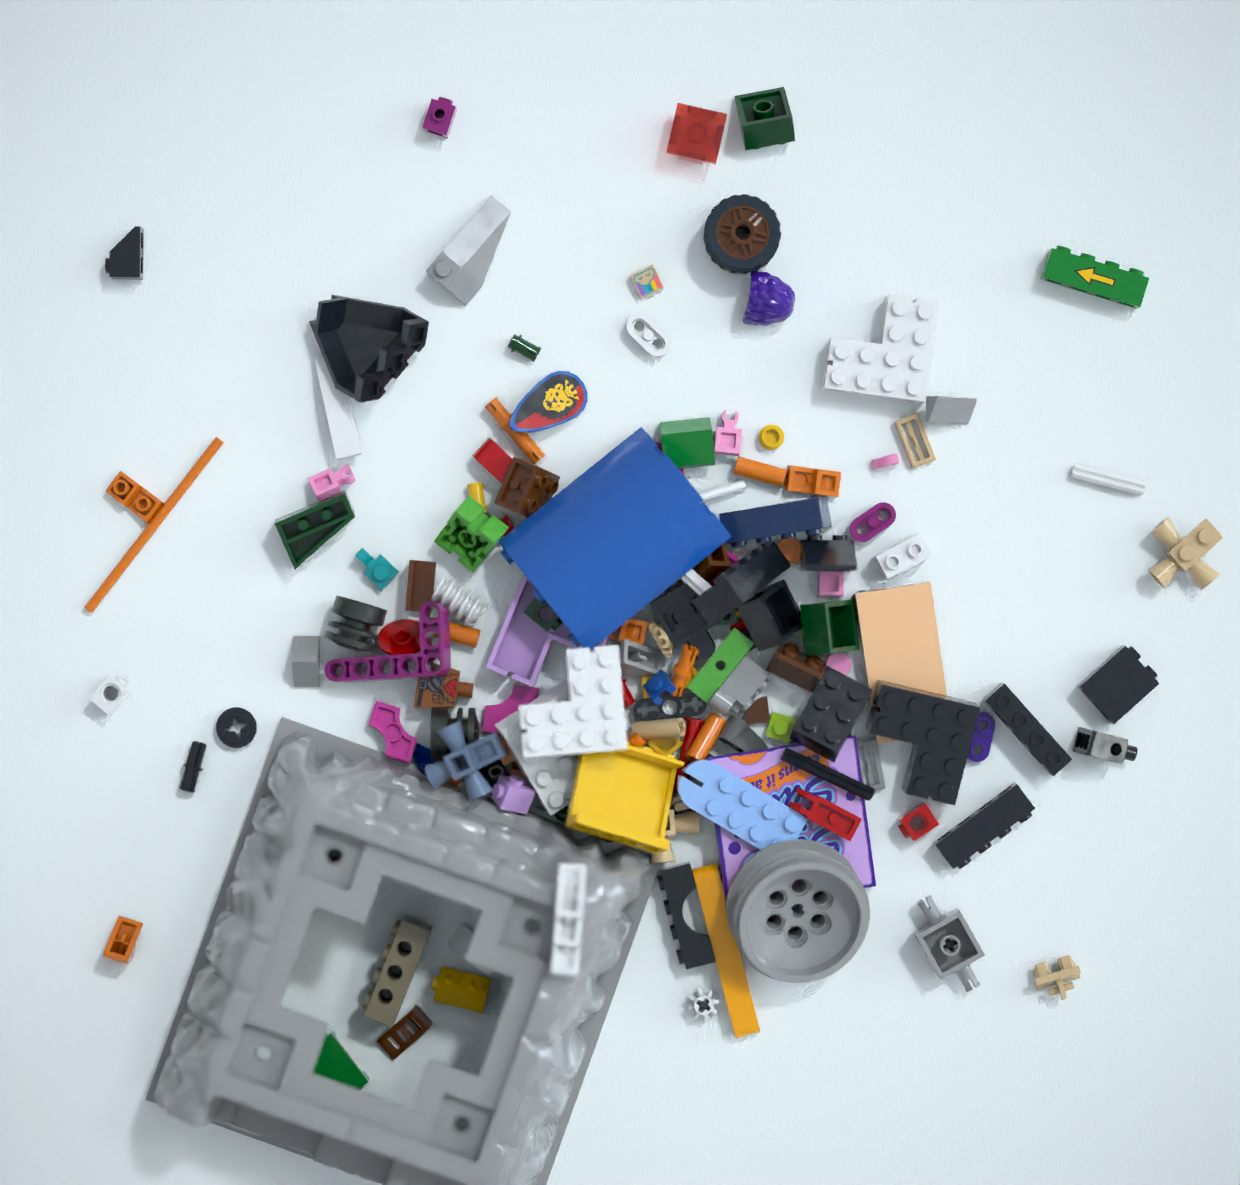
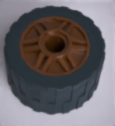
M748 194L732 195L720 201L711 210L704 227L703 239L706 246L705 249L707 254L710 255L711 260L720 266L719 268L733 274H748L751 271H758L763 266L765 267L775 255L781 239V225L776 212L772 210L766 201L764 202L759 197L749 196ZM743 229L747 231L749 237L744 240L739 239L735 232Z

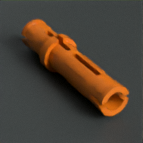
M497 397L484 407L499 423L498 427L506 431L532 464L537 463L546 455L527 433L514 432L510 429L509 421L512 414L506 410Z

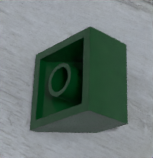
M784 87L734 96L745 151L795 141L793 116Z

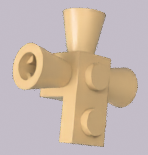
M1169 517L1165 518L1149 533L1168 547L1164 552L1168 558L1148 569L1150 575L1163 588L1168 585L1178 570L1180 572L1189 570L1200 590L1207 587L1219 576L1220 573L1200 559L1223 538L1207 518L1200 522L1186 536L1180 537Z
M674 809L669 810L664 839L669 840V837L675 836L676 832L699 834V814L696 811L691 810L674 815ZM669 844L668 851L660 854L651 853L650 864L676 862L671 844Z

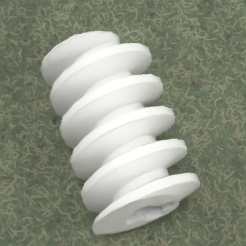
M446 575L433 593L431 601L435 602L441 599L440 604L445 606L449 604V614L457 610V620L465 616L464 625L468 626L472 622L475 624L489 603L486 602L480 606V596L472 600L473 591L469 590L463 594L464 585L461 584L455 588L456 579L453 578L447 582Z

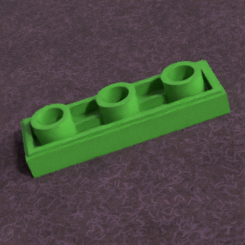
M734 628L687 688L707 703L754 645V642ZM717 661H724L726 664L725 669L719 670L716 667Z

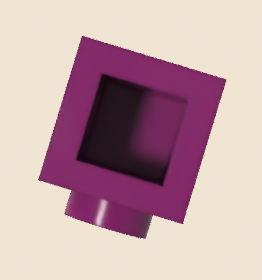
M438 97V100L431 99L423 123V131L448 139L457 111L456 106L452 105V100L444 97Z

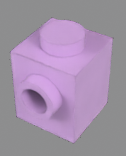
M500 775L497 783L493 786L491 798L502 810L527 814L536 791L527 780L517 775H510V777Z

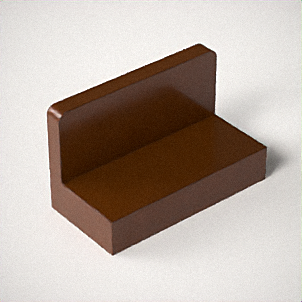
M409 560L405 611L419 612L424 603L432 602L436 562Z

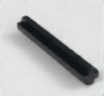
M785 748L782 752V761L856 796L870 801L874 795V788L796 751Z

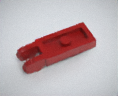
M798 787L796 793L803 798L811 800L812 803L808 810L801 807L800 804L791 801L788 807L805 815V818L851 841L862 818L818 795L814 796Z

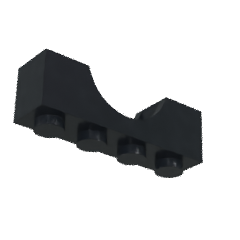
M690 861L660 869L662 875L657 876L660 891L666 890L668 900L663 901L666 914H672L674 924L670 925L673 940H679L681 948L676 950L679 964L685 963L687 970L716 962L709 935L694 931L683 918L684 901L697 888Z

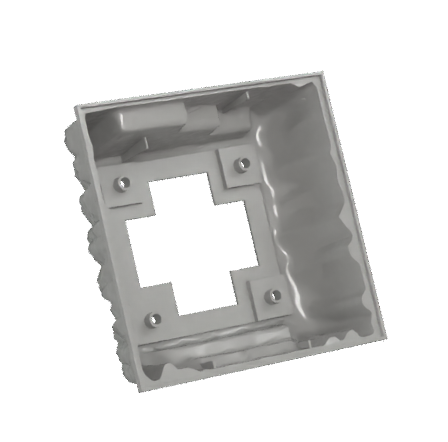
M282 717L145 1100L158 1104L169 1115L190 1126H206L212 1123L313 1159L315 1162L328 1167H334L351 1175H358L365 1180L383 1185H546L661 863L650 864L651 852L615 841L604 842L598 836L565 827L566 823L557 820L554 814L550 816L545 810L530 805L527 814L500 809L489 793L470 801L465 781L462 780L458 786L447 780L440 787L434 788L427 778L425 767L411 762L409 765L386 758V753ZM331 848L340 850L342 858L339 862H332L328 858V851ZM560 864L586 865L578 976L551 974ZM383 875L482 910L465 960L514 977L480 1075L476 1076L429 1059L412 1108L313 1074L312 1072L330 1023L280 1006L315 907L365 924ZM529 919L537 920L540 924L539 930L536 932L527 931L525 928L526 921ZM265 1046L269 1048L271 1057L269 1059L260 1058L257 1052L259 1047ZM459 1117H464L469 1121V1126L466 1129H459L454 1121Z

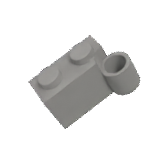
M745 655L711 697L708 704L723 716L730 708L737 714L740 710L745 713L754 702L751 697L756 690L761 693L769 683L767 679L769 673Z

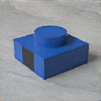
M662 669L643 685L651 700L658 706L677 689L668 674Z

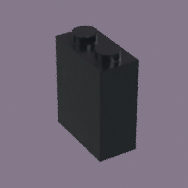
M1125 645L1120 646L1077 685L1111 724H1115L1160 684L1155 679L1158 677L1157 673L1149 665L1143 666L1139 661L1141 658L1140 654L1132 646L1129 648Z

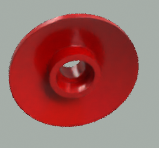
M411 619L396 620L385 625L378 634L380 636L378 645L388 655L415 654L420 651V627L418 621Z

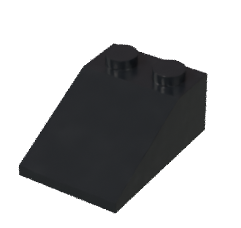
M807 535V540H801V571H857L854 540H848V535H832V540H822V535Z

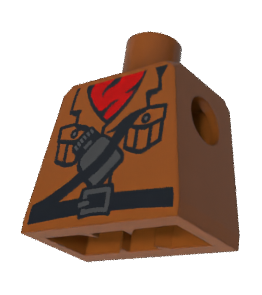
M433 662L432 668L434 671H437L440 664ZM453 668L443 677L418 678L414 708L455 707L457 696L472 698L474 683L459 681L461 671Z

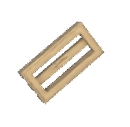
M918 412L894 421L912 469L936 460ZM911 420H915L928 453V458H924L910 423ZM903 423L906 425L920 460L918 462L914 459L901 424Z

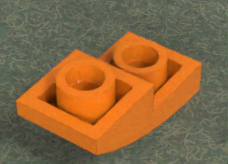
M122 471L117 474L105 490L147 523L152 520L164 504Z

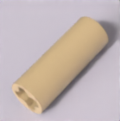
M683 718L634 722L631 728L632 735L636 732L644 740L683 737L686 731Z

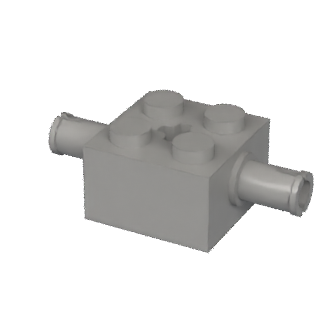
M931 895L925 897L929 908L921 899L917 902V905H919L928 923L913 933L936 975L942 980L953 973H957L966 992L973 990L968 981L969 979L973 986L977 988L981 984L972 971L970 964L985 956L963 914L956 908L945 915H941ZM947 938H949L951 941L955 940L952 943V949L943 947L946 944L945 940Z

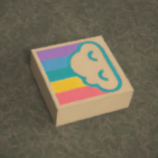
M653 264L630 275L641 299L664 288Z

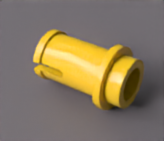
M483 483L467 484L469 496L485 508L483 511L485 514L488 505H485Z

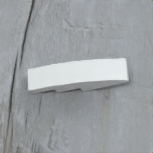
M323 356L314 358L336 459L338 461L362 455L350 397L335 388Z
M559 865L551 974L578 976L586 865Z

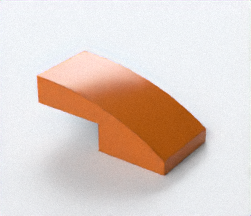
M787 465L784 490L838 497L841 472Z
M630 618L608 637L619 642L627 639L644 645L649 622Z

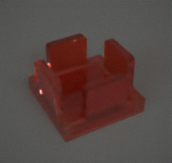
M677 103L666 154L678 156L680 160L703 164L705 162L716 165L727 114Z

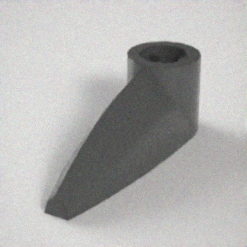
M734 715L728 717L718 736L719 740L737 752L769 748L750 728L749 724Z

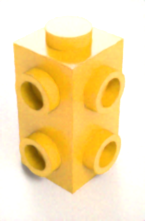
M442 966L440 975H434L431 986V990L435 991L433 1001L482 1014L491 979Z

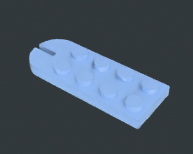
M696 760L681 770L703 783L701 787L678 775L677 792L679 798L687 807L759 850L780 841L797 839L808 821L805 816L712 761Z

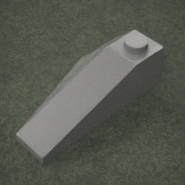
M491 196L426 270L430 277L465 306L483 286L511 211Z

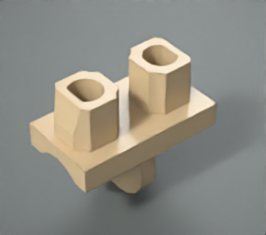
M1070 955L1057 959L1060 971L1054 973L1050 972L1047 962L1036 964L1034 966L1036 977L1034 985L1036 991L1056 985V987L1048 989L1049 995L1059 994L1061 1000L1067 999L1066 991L1074 989L1073 982L1069 981L1080 978L1081 971L1079 965L1075 966Z

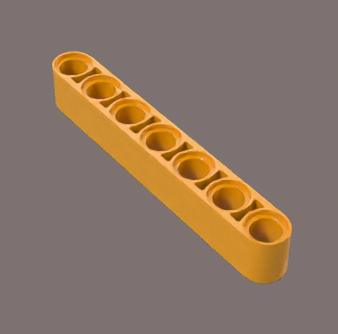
M717 863L694 868L692 872L735 1037L740 1038L760 1033L740 951L727 921L723 886Z

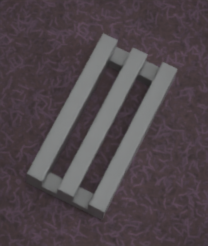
M876 738L857 742V747L862 746L869 786L875 790L885 789ZM867 745H872L879 781L877 785H874ZM861 769L862 783H864L863 775H862V769Z

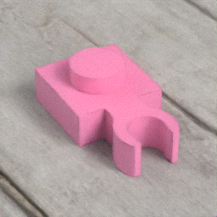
M724 410L721 415L724 427H716L714 454L739 456L742 429L734 428L739 414L735 411L734 420H728L725 416L726 410Z
M349 465L341 467L335 473L330 468L308 478L318 502L342 492L340 489L341 485H349L356 481Z

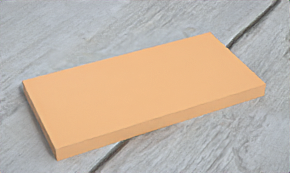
M931 582L854 593L867 684L869 688L873 689L869 697L870 705L876 707L872 700L878 680L947 696ZM875 735L877 744L898 741Z

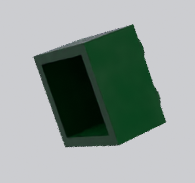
M854 599L800 605L805 656L859 650Z

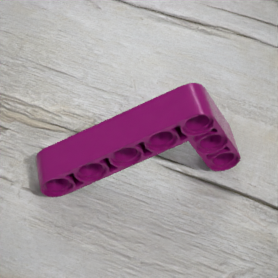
M430 601L421 606L419 610L420 653L332 659L325 666L326 677L335 682L352 683L434 678L447 675L451 669L450 623L447 607ZM436 607L438 616L435 620H432L430 613ZM437 633L439 641L433 646L431 638ZM435 659H438L440 662V667L437 671H434L432 668V663ZM414 660L415 670L410 673L408 664ZM389 661L391 664V671L388 674H386L384 671V666ZM365 663L367 665V672L362 676L360 667ZM339 665H342L343 674L338 677L336 670Z

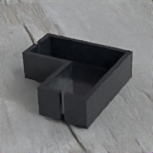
M878 680L872 700L876 707L871 706L865 729L869 734L913 744L902 790L908 795L928 799L930 796L933 801L955 805L981 707L976 702Z

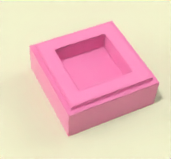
M818 571V596H843L844 571Z

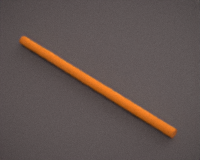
M215 437L84 606L89 612L93 613L223 445L224 442Z

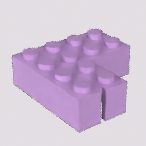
M523 575L485 668L505 676H509L513 672L512 679L535 687L553 641L574 649L583 647L580 645L577 648L568 638L571 632L563 622L556 631L551 628L547 632L524 613L536 596L532 593L535 587ZM546 606L541 608L539 617L543 621H549L553 616V611L550 607ZM606 637L595 647L607 646L609 637Z

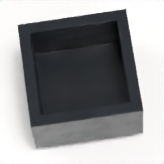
M784 579L765 586L737 607L740 617L744 621L751 639L759 652L782 644L802 628L800 620L801 611Z

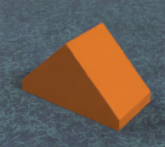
M119 916L104 950L103 957L125 964L132 961L143 923Z

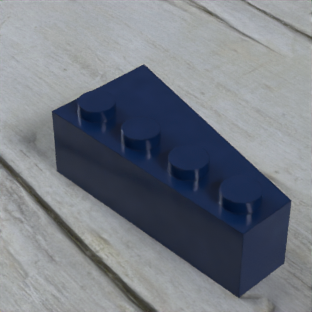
M816 497L719 514L720 522L732 536L724 543H731L732 548L746 546V540L756 539L757 544L772 541L771 536L781 535V540L795 538L796 532L805 531L807 536L820 534L821 528L832 527L827 497Z

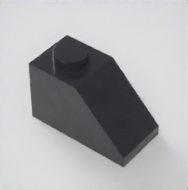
M135 226L109 251V258L105 259V272L109 273L110 278L143 280L144 229L141 226Z

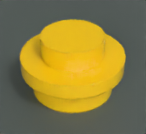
M767 425L759 433L760 444L768 450L779 448L784 441V433L776 425Z

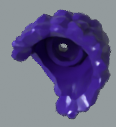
M751 271L750 294L743 323L767 326L785 321L794 310L795 292L791 286L768 272Z

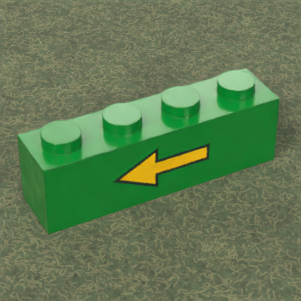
M1057 245L1056 249L1051 248L1049 250L1041 274V280L1135 309L1141 307L1149 277L1143 276V271L1134 268L1126 271L1119 268L1120 264L1107 260L1105 264L1095 261V256L1081 253L1080 256L1071 254V249Z

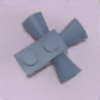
M460 721L437 731L452 753L443 757L445 761L425 766V772L431 785L434 788H438L451 777L455 781L464 776L470 801L493 791L478 769L507 755L497 733L494 732L466 746Z

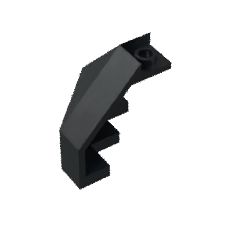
M332 295L330 300L319 301L316 320L309 321L335 388L359 403L378 400L386 392L384 387L392 378L396 380L409 365L407 360L415 351L419 353L425 346L429 321L404 307Z

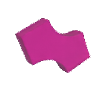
M514 684L512 693L505 701L497 705L485 706L482 731L499 733L494 725L516 712L520 705H527L537 699L540 688Z
M376 701L369 721V727L377 730L384 738L386 758L410 765L417 739L403 729L399 718V707Z

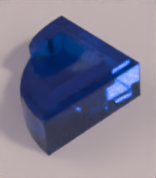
M417 743L413 752V760L417 769L427 777L425 766L436 763L437 760H431L430 749Z

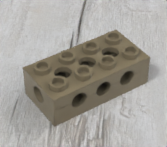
M404 916L402 921L397 919L390 935L395 938L393 944H387L381 958L382 961H385L383 968L378 967L371 983L376 985L374 991L369 990L362 1005V1008L366 1009L364 1016L393 1027L433 926L408 916ZM400 942H409L412 950L404 951L400 947ZM398 965L402 969V974H394L390 966ZM381 990H390L393 997L385 998L381 994Z

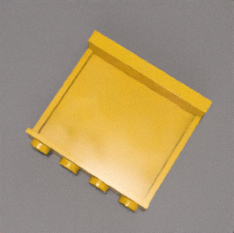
M627 741L628 749L625 751L579 755L565 827L654 854L668 851L670 840L664 839L676 771L684 766V762L676 760V757L671 754L660 755L653 753V749L648 747L637 748L631 746L629 741Z

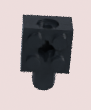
M686 583L649 604L674 648L686 642L688 646L692 645L699 650L696 656L698 659H707L714 654L715 643L708 629L719 622L716 621L711 626L708 625L692 602L699 595Z

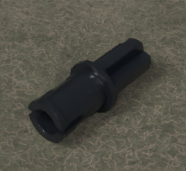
M199 741L192 742L187 762L183 764L185 769L179 789L192 793L195 792L199 772L203 771L201 765L207 747L205 743Z

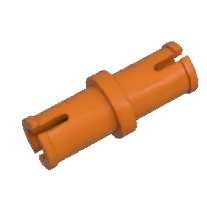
M688 645L683 646L679 661L672 669L674 674L671 680L677 688L671 694L673 696L681 697L683 695L686 682L693 674L692 667L699 650L692 645H689V649Z

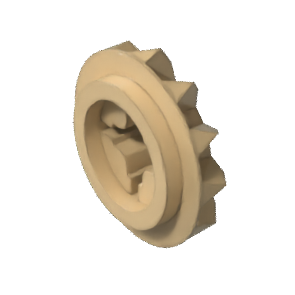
M654 620L648 623V629L664 657L670 658L674 656L672 653L674 647L661 624H656Z

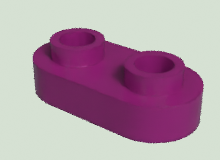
M881 502L855 518L849 526L851 537L858 542H866L888 528L896 519L894 507L889 503ZM879 511H886L887 518L885 520L879 519ZM859 525H864L866 527V532L864 534H859L857 532V527Z

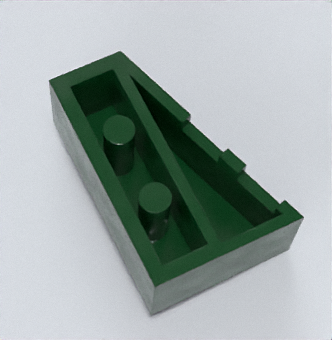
M343 490L322 501H317L275 519L274 524L294 569L296 570L326 541L355 517V511L346 490Z

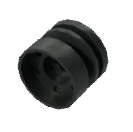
M336 595L332 612L342 617L341 622L329 621L328 625L338 628V632L326 631L324 637L330 639L336 645L359 652H375L377 646L366 641L368 637L379 640L380 636L370 631L371 626H383L387 610Z
M432 707L430 725L431 760H444L443 757L450 754V749L437 731L460 721L466 746L479 740V722L476 708H469L468 719H463V708H458L456 719H451L449 707Z

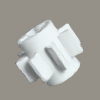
M699 988V994L696 997L694 995L689 996L694 1001V1004L689 1005L688 1010H696L694 1016L696 1019L699 1015H704L705 1019L708 1020L710 1012L717 1014L713 1004H717L719 999L711 998V989L706 994L702 993L701 988ZM705 998L708 999L707 1002L710 1007H703L700 1010L697 1001H704Z

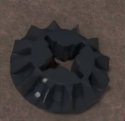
M240 707L227 709L217 720V735L229 747H244L253 740L257 733L256 720L251 712ZM233 717H235L238 724L247 723V726L240 730L241 738H239L235 731H226V729L233 726Z

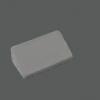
M926 396V422L969 424L977 398Z

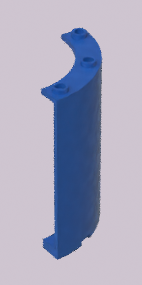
M640 427L499 540L498 543L504 549L500 553L509 565L514 562L535 587L532 593L540 603L546 601L571 633L568 635V638L577 648L581 645L583 648H590L591 650L732 536L714 512H711L706 504L702 502L703 498L666 454L660 451L657 443Z

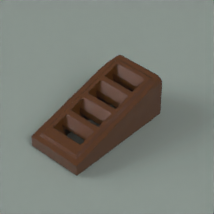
M415 1005L393 1027L388 1029L377 1042L395 1059L424 1034L433 1022L418 1005ZM407 1023L415 1033L412 1034L403 1024ZM397 1030L407 1039L406 1041L396 1033ZM390 1036L400 1046L398 1049L388 1039Z

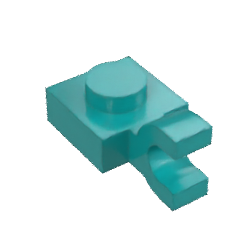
M361 548L355 555L368 567L363 573L381 590L399 572L381 554L374 559L366 550Z

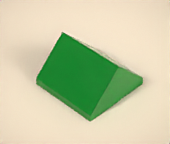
M710 417L659 422L662 452L671 459L678 469L715 465Z

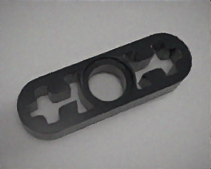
M695 693L683 694L681 697L670 695L658 706L661 716H655L656 711H650L647 717H643L642 713L637 712V708H640L643 702H646L648 707H653L655 704L651 698H642L634 704L633 712L640 721L701 715L706 710L707 703ZM692 697H697L698 701H702L703 704L698 707V711L694 712L692 707L685 708L686 713H680L681 703L679 698H685L684 703L692 702ZM666 700H674L677 703V711L674 714H666L663 711L662 706Z

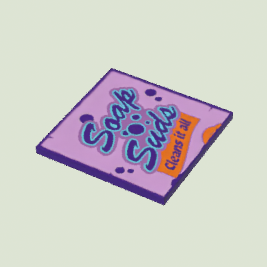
M855 735L848 736L835 762L800 744L705 758V760L718 764L786 806L791 801L800 804L806 810L809 809L812 801L796 793L799 787L862 818L851 841L809 819L797 839L817 841L832 847L848 860L864 888L876 886L865 799L781 760L782 752L785 748H789L862 783ZM714 823L726 906L729 888L735 875L743 864L760 850ZM802 879L794 881L792 885L799 884ZM779 891L772 892L770 897L776 896ZM818 891L813 896L820 895L823 891Z

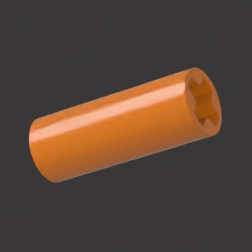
M738 456L733 474L782 488L787 469Z
M449 621L451 642L473 648L477 647L481 630ZM435 633V634L432 636V637L439 638V636H438L437 633Z
M715 713L708 715L685 755L689 761L705 760L726 723L723 717Z

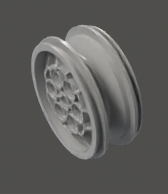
M795 839L771 844L755 853L743 864L729 888L726 914L729 928L740 952L754 969L778 981L807 983L832 975L854 957L867 934L870 921V906L864 886L851 864L841 853L817 841ZM802 879L799 884L792 885L794 881ZM779 891L776 896L770 897L772 892ZM823 891L819 896H813L814 893ZM820 914L818 919L811 920L813 916ZM777 915L775 919L768 920L770 916ZM798 927L795 931L788 932L790 928Z

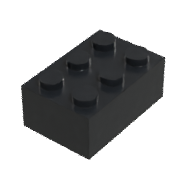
M827 666L822 679L819 680L793 727L789 739L835 762L873 689Z

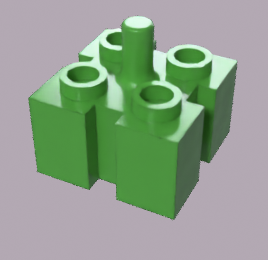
M468 496L454 511L447 521V525L441 530L434 542L449 554L452 551L460 556L458 561L474 573L489 557L509 527L496 516H491L489 513L484 514L485 508L471 496Z

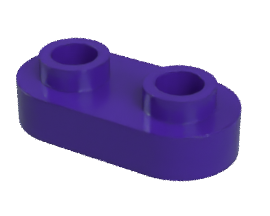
M979 712L967 757L973 762L985 760L990 753L995 720L989 713ZM980 720H985L987 722V727L985 729H980L978 727V723ZM975 745H980L982 748L979 754H974L973 752Z

